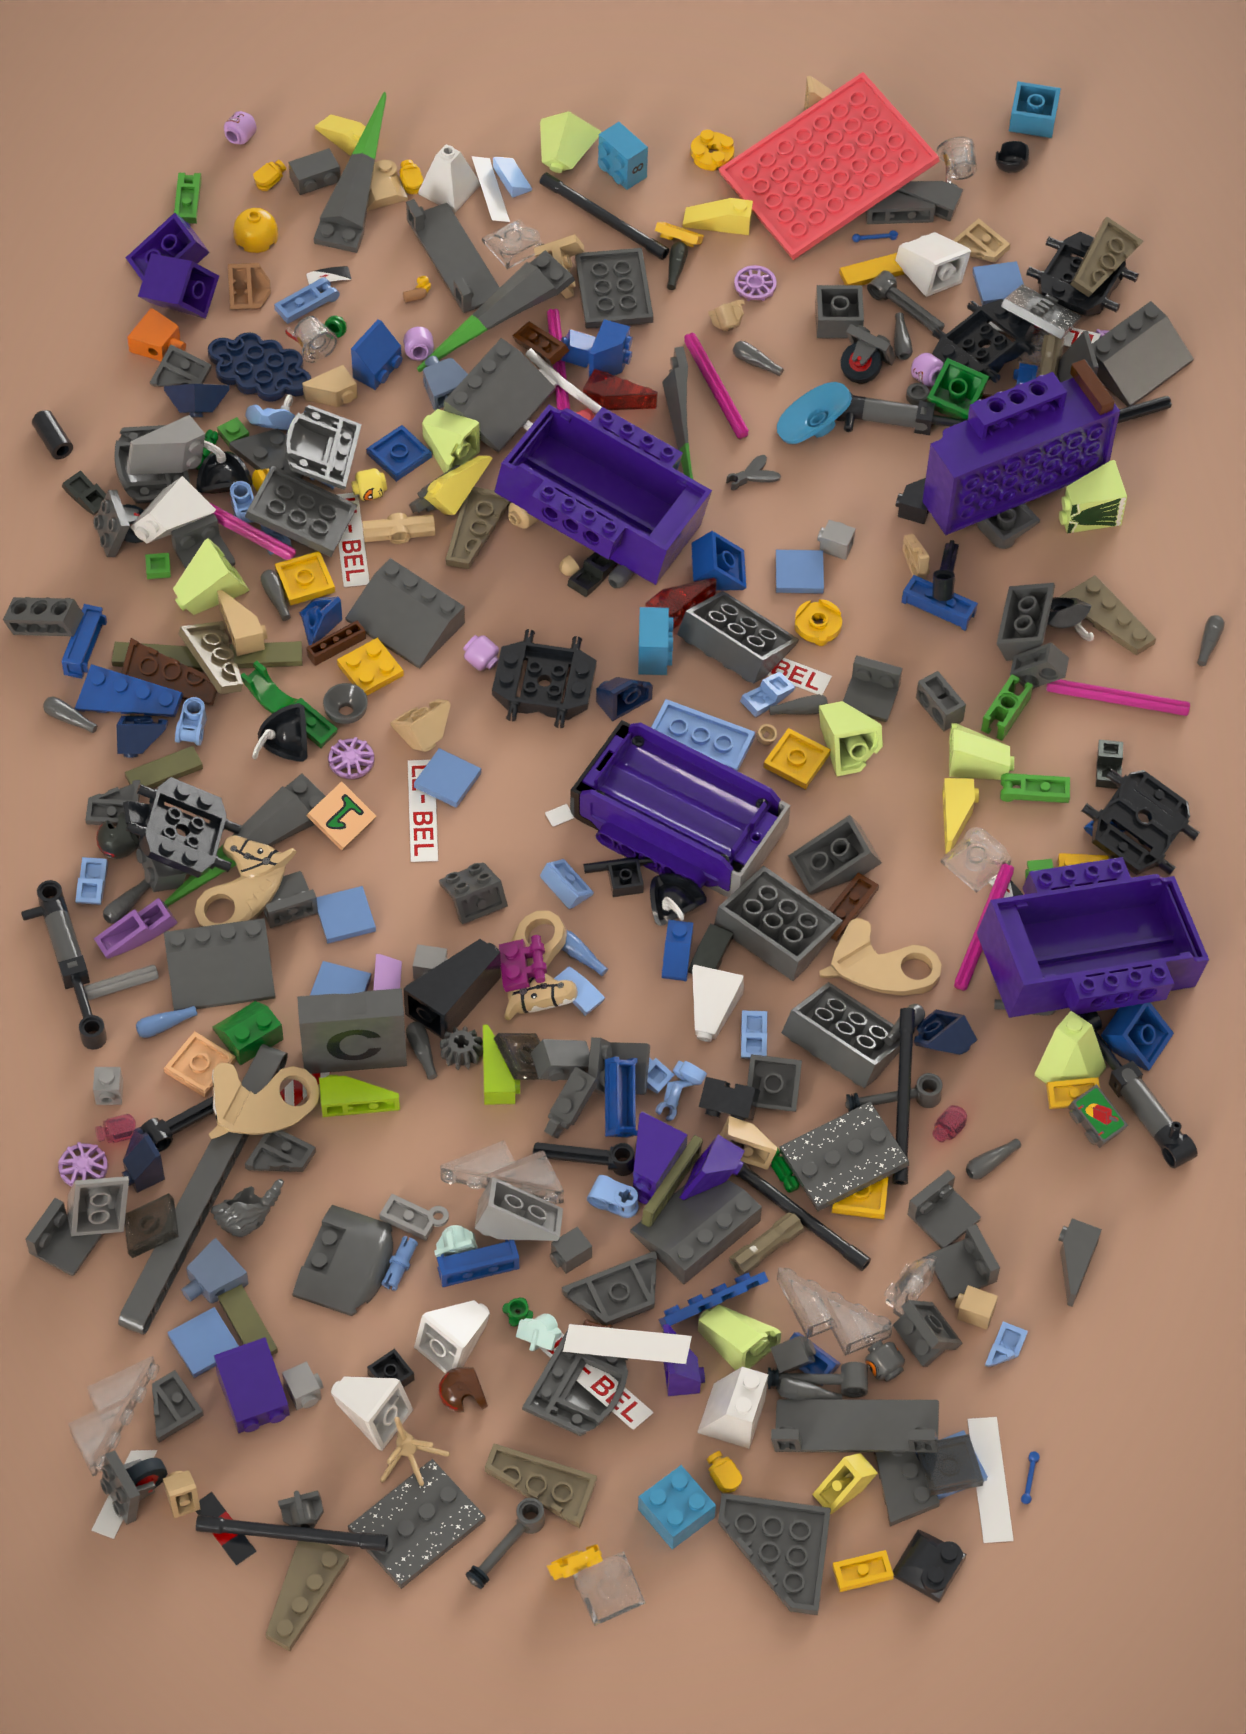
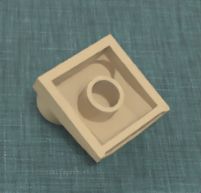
M391 160L375 162L367 212L394 203L408 201L406 192L397 174L396 164Z

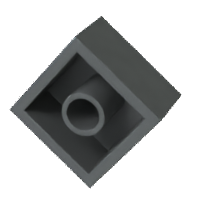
M817 285L815 298L817 338H848L846 331L850 324L856 327L858 325L864 326L862 285Z

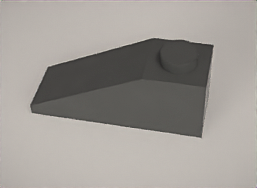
M910 181L898 189L897 192L935 204L934 215L951 221L960 202L963 189L959 188L956 184L944 181Z
M895 191L865 212L867 224L933 222L935 204Z
M1073 1218L1069 1227L1063 1226L1058 1239L1063 1242L1060 1254L1067 1305L1073 1307L1102 1229Z

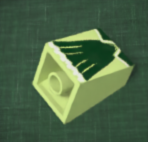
M1115 460L1105 463L1066 487L1065 496L1062 497L1063 508L1062 511H1059V520L1061 525L1065 526L1067 534L1122 525L1127 494Z

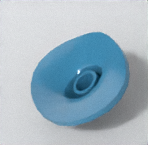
M838 382L825 383L810 390L793 402L780 416L777 423V433L788 444L800 443L813 435L817 438L827 435L834 429L836 425L835 420L849 407L852 400L850 391L844 384Z

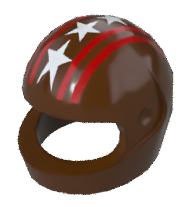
M474 1367L453 1368L441 1378L438 1387L439 1397L448 1409L454 1412H464L463 1400L467 1396H473L482 1410L488 1407Z

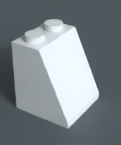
M934 232L900 245L895 261L927 297L962 283L971 250Z
M181 476L158 494L130 528L139 539L148 544L171 535V531L211 515L216 509Z
M741 1367L714 1383L698 1433L750 1449L765 1403L768 1374Z

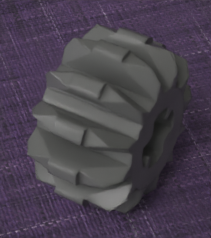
M454 1026L453 1033L446 1031L444 1039L440 1041L441 1057L446 1059L448 1067L455 1064L456 1069L459 1070L461 1065H465L469 1070L470 1063L478 1064L479 1057L483 1055L482 1038L477 1037L475 1029L468 1032V1028L464 1026L459 1031Z

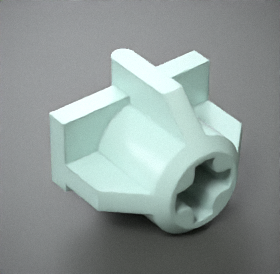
M460 1225L449 1226L442 1232V1236L436 1243L437 1250H434L436 1257H440L441 1254H444L445 1257L478 1249L475 1235Z
M542 1314L535 1319H521L516 1337L530 1342L529 1350L535 1351L539 1347L552 1351L556 1339L561 1337L562 1332L552 1315Z

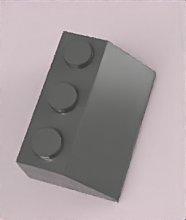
M1054 583L1009 586L996 643L1006 661L1013 660L1014 655L1040 647L1043 644L1055 589Z

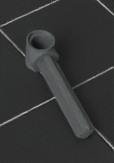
M882 271L867 285V290L874 299H890L932 332L933 330L936 331V328L944 329L945 325L943 322L897 289V281L889 271Z

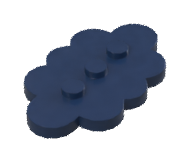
M242 333L234 340L217 338L208 346V358L216 365V376L221 383L236 385L237 389L243 394L257 393L259 398L264 401H277L285 394L302 396L304 395L303 382L311 379L309 372L303 369V357L298 351L283 349L282 345L276 340L263 341L255 333Z

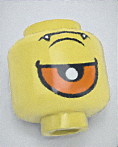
M376 468L357 472L355 481H351L354 495H359L362 501L381 498L384 495V491H387L384 473H380Z

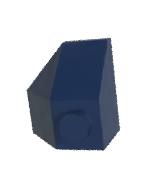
M215 384L164 386L165 393L179 413H189L192 418H201L203 413L213 412L230 390V385Z
M620 677L604 681L596 688V702L612 722L652 700L653 685L650 682Z
M121 716L116 725L117 754H123L126 758L138 757V754H142L166 730L168 720L158 719L157 723L153 722L151 716Z
M937 1009L917 1026L919 1034L914 1038L916 1046L958 1055L966 1053L971 1048L970 1046L977 1041L965 1015Z
M140 1127L134 1129L123 1159L125 1171L122 1172V1176H128V1186L132 1185L138 1193L165 1180L161 1155L149 1134H143V1130Z

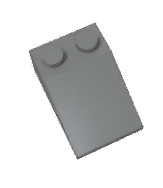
M188 415L130 441L127 473L129 475L182 473L196 468L201 464L205 433L193 418Z
M128 1176L74 1181L68 1194L67 1217L71 1236L124 1232L129 1185Z
M492 1177L479 1199L474 1229L480 1231L485 1236H492L496 1239L558 1241L560 1238L563 1208Z

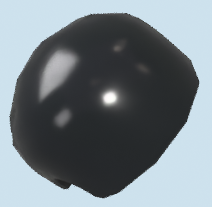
M1021 141L1003 143L1000 152H996L995 161L998 168L1007 173H1017L1024 169L1029 163L1028 145Z

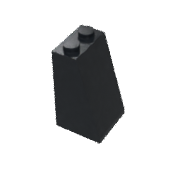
M479 939L406 985L403 989L405 1015L415 1022L422 1023L426 1029L441 1039H444L446 1031L453 1033L454 1026L457 1028L501 978V956L499 949L494 944L486 943Z

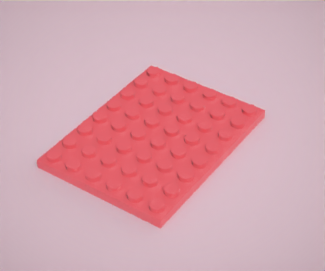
M862 72L720 167L719 173L741 199L753 201L752 212L794 260L940 162L932 148L867 75Z

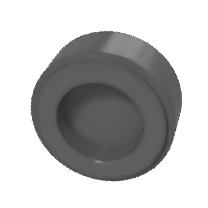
M913 383L907 388L906 399L910 404L918 405L919 401L927 402L930 391L922 383Z

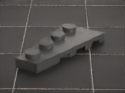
M874 1452L890 1526L939 1507L940 1501L915 1452Z

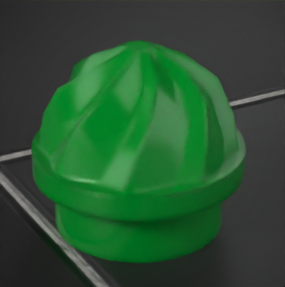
M337 315L330 316L325 321V332L329 337L340 338L346 333L347 325L343 317Z

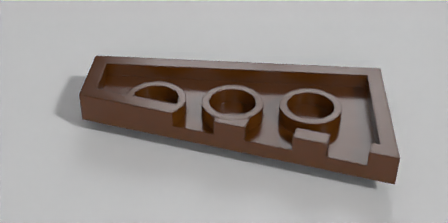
M133 638L130 639L122 674L182 692V699L184 700L197 697L204 704L213 706L217 690L206 674L188 667L176 659L169 658Z

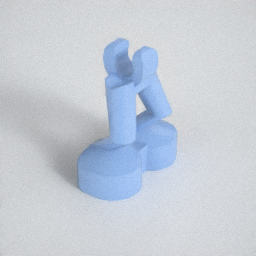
M677 1062L672 1071L680 1080L667 1083L664 1102L659 1103L655 1109V1112L660 1115L663 1108L668 1107L670 1110L669 1115L666 1117L668 1121L673 1120L677 1114L676 1108L679 1104L682 1088L701 1085L707 1075L705 1071L690 1062Z

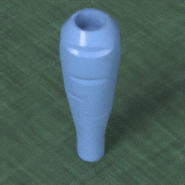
M567 930L566 944L561 950L590 967L599 975H605L608 968L595 957L590 949L573 932Z
M195 1006L182 1010L148 1016L137 1022L136 1029L140 1037L149 1038L172 1028L188 1018L196 1016L197 1011Z

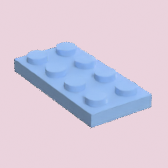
M665 699L651 728L736 771L739 770L755 738V732L667 699Z

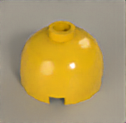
M249 208L241 212L236 218L233 227V237L236 245L244 247V251L260 253L269 250L270 245L277 242L278 227L275 218L268 211L262 208Z

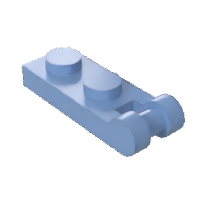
M323 277L275 303L274 307L282 319L289 324L327 302L336 301L340 293L335 287H331V283L327 278Z

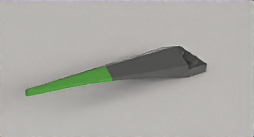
M385 92L382 94L320 216V222L314 236V244L355 253L358 252L364 235L370 188L386 103Z
M546 250L543 251L530 263L526 262L428 357L436 356L440 360L455 349L505 320L557 296L575 281L573 275ZM426 359L417 367L418 372H422L427 367L425 365Z
M684 346L674 348V357H670L671 369L669 370V375L662 381L677 447L679 451L683 452L681 457L684 475L693 479L687 427L688 363Z
M300 774L286 787L282 786L241 826L239 834L234 833L233 835L271 847L315 825L306 815L326 796L305 775ZM222 845L217 851V856L232 862L231 868L236 866L235 861L223 853ZM214 867L213 870L210 869L208 873L199 878L191 875L164 903L169 907L225 871Z

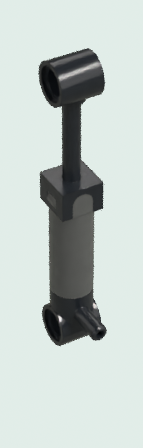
M852 393L849 407L836 419V421H845L844 430L846 432L853 431L855 419L915 428L914 433L930 435L932 424L951 427L966 421L934 415L935 403L919 401L918 405L855 396Z
M47 880L42 882L37 888L40 906L21 912L24 921L40 916L44 917L65 990L74 988L83 1019L79 1023L82 1044L87 1049H99L106 1043L107 1035L102 1018L92 1014L83 984L90 983L86 963L79 947L62 887L56 881ZM91 1031H97L94 1034H89Z
M1098 1013L1078 1014V1016L1092 1024L1102 1056L1113 1070L1109 1080L1110 1087L1118 1098L1123 1096L1161 1148L1162 1155L1167 1164L1175 1169L1197 1157L1198 1152L1195 1143L1187 1134H1182L1180 1122H1173L1142 1080L1143 1073L1134 1061L1122 1066L1097 1033V1031L1102 1029V1021Z

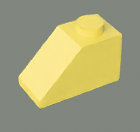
M861 1453L846 1456L812 1495L823 1507L831 1508L830 1514H833L860 1494L878 1472Z

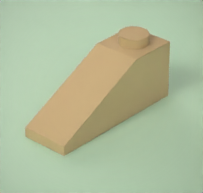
M218 590L219 608L236 655L240 656L265 650L264 640L268 639L265 625L260 626L256 615L223 590Z

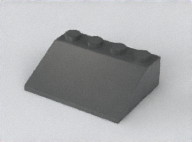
M1152 301L1092 343L1098 363L1097 377L1127 407L1133 406L1194 359L1167 315Z
M500 338L444 400V411L478 421L480 440L499 453L555 391V386L520 350Z
M390 558L373 575L345 619L350 624L358 620L367 635L373 639L378 637L385 647L420 669L465 624V606Z
M724 591L687 610L677 633L685 642L696 646L705 655L713 657L722 663L725 668L733 670L741 675L745 681L753 684L766 677L799 641L798 638Z
M762 866L718 906L714 925L732 932L733 940L794 981L808 968L840 927L843 920L774 872Z
M265 918L164 932L174 1011L195 1006L196 1009L276 998Z
M830 982L826 983L791 1010L781 1032L793 1043L800 1045L814 1057L821 1059L834 1070L839 1071L863 1088H866L879 1077L896 1057L900 1049V1038L892 1045H887L884 1041V1038L890 1033L894 1024Z
M729 1180L686 1200L679 1198L683 1191V1186L672 1195L652 1226H645L641 1223V1220L630 1229V1232L650 1252L656 1251L657 1259L683 1284H686L761 1221L762 1206L744 1189Z

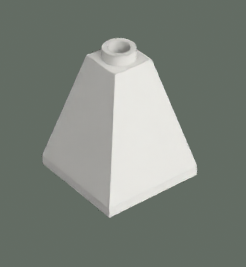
M446 144L436 154L418 194L438 205L448 203L453 213H456L478 189L480 182L462 153Z
M693 965L695 1035L701 1041L711 1042L712 1039H716L743 995L744 976Z
M473 1300L425 1313L421 1318L414 1348L444 1373L453 1368L463 1367L487 1325L490 1315L489 1309L484 1304H478Z
M343 1377L341 1381H337L333 1385L331 1390L336 1404L380 1451L385 1448L398 1431L394 1420L395 1417H399L403 1424L413 1411L401 1381L396 1378Z

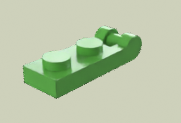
M178 173L174 213L187 223L197 224L200 187L202 183L201 173H194V175Z
M1011 773L1001 775L1003 789L1000 791V798L1002 801L1028 800L1069 803L1070 777ZM1018 785L1020 788H1013V786Z

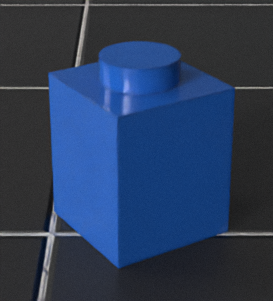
M570 329L567 335L560 340L569 349V352L562 357L561 361L587 368L589 352L595 337Z

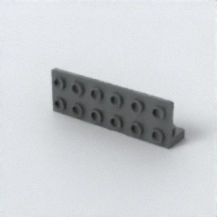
M415 199L406 202L408 223L462 312L466 313L479 308L500 287L449 204L444 203L424 210L422 206H418Z
M777 1400L776 1427L771 1430V1441L775 1452L938 1453L939 1401Z

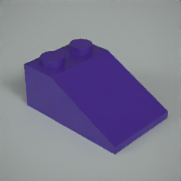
M174 213L125 258L143 281L151 253L189 260L198 264L210 252L191 226Z

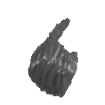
M282 1179L276 1180L262 1198L254 1194V1187L244 1188L233 1199H227L218 1205L212 1206L210 1212L214 1214V1219L217 1221V1225L221 1226L222 1230L236 1237L247 1236L264 1223L271 1207L275 1205V1201L278 1200V1196L281 1194V1187L284 1181Z

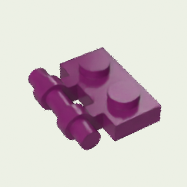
M533 935L531 937L529 947H526L523 939L499 944L502 982L505 992L530 987L529 978L535 977L537 983L545 982L547 966L543 962L545 948L544 944L541 943L540 935ZM533 958L534 963L531 966H528L527 959Z

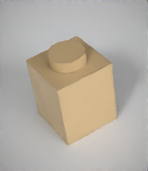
M968 1285L965 1294L959 1293L955 1308L959 1309L957 1319L987 1330L998 1296Z

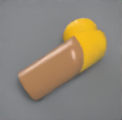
M427 276L418 277L416 288L403 292L405 303L426 297L431 288V283Z

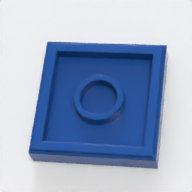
M403 425L366 448L367 454L396 482L432 458V452Z

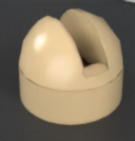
M567 555L559 565L560 571L566 576L574 575L580 570L578 564L570 555Z
M763 724L757 731V741L764 746L772 744L777 737V730L770 724ZM766 732L770 733L767 739L763 737Z

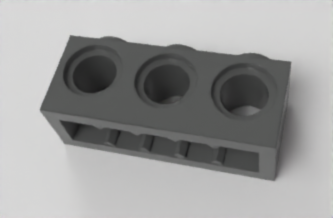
M13 597L3 621L13 635L74 637L84 613L77 602L71 598Z

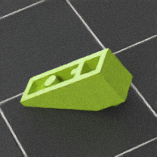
M483 1025L484 1105L515 1104V1094H520V1079H515V1069L490 1027Z
M328 1075L319 1078L322 1117L400 1110L399 1093L345 1075Z

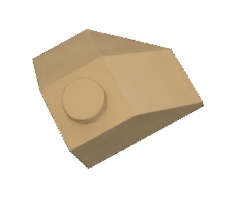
M437 699L429 703V708L422 707L418 709L416 707L390 722V724L412 749L426 752L436 746V742L443 738L451 704L448 700Z

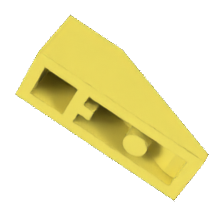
M329 115L315 125V129L350 156L366 128L361 122L335 115Z
M728 198L686 207L683 227L749 235L753 201Z
M477 456L437 478L428 486V493L424 498L444 515H455L493 458L490 456Z
M944 778L942 796L945 854L952 852L973 813L974 803L979 802V788H974V779Z

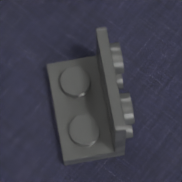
M214 514L171 531L173 549L185 569L207 538L220 548L225 555L223 557L232 566L236 564L234 557L220 536L218 519Z
M856 655L853 663L852 677L843 702L870 718L887 722L901 684L903 668Z
M484 862L474 863L465 870L449 873L445 878L439 880L440 886L453 899L458 919L462 925L508 906L501 880Z
M298 871L283 876L279 889L272 901L265 905L266 908L264 910L270 928L318 913L317 897L313 889L309 890L302 872Z
M591 1037L588 1074L599 1080L593 1092L605 1094V1059L611 1057H619L620 1060L637 1058V1064H635V1095H645L647 1091L650 1045L647 1043L609 1042L603 1038Z
M949 1170L910 1200L907 1213L941 1249L951 1245L966 1233L967 1227L977 1224L981 1219V1216L954 1190L955 1176Z
M54 1198L25 1240L31 1255L74 1276L102 1235L71 1236L64 1202Z
M977 1224L967 1227L965 1239L929 1253L927 1256L949 1300L958 1298L959 1293L965 1294L968 1285L980 1289L998 1280L1000 1266Z

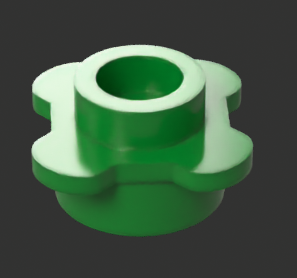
M523 1297L515 1298L509 1303H505L502 1307L503 1313L507 1314L509 1318V1324L513 1327L518 1326L521 1319L533 1318V1312L528 1309L527 1300Z

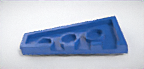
M91 664L74 709L80 712H117L130 715L134 713L147 716L175 717L183 693Z

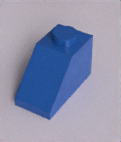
M668 920L662 978L687 981L693 938V922Z

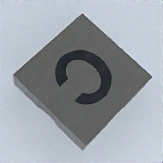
M402 988L351 994H323L297 997L304 1069L310 1074L407 1066Z

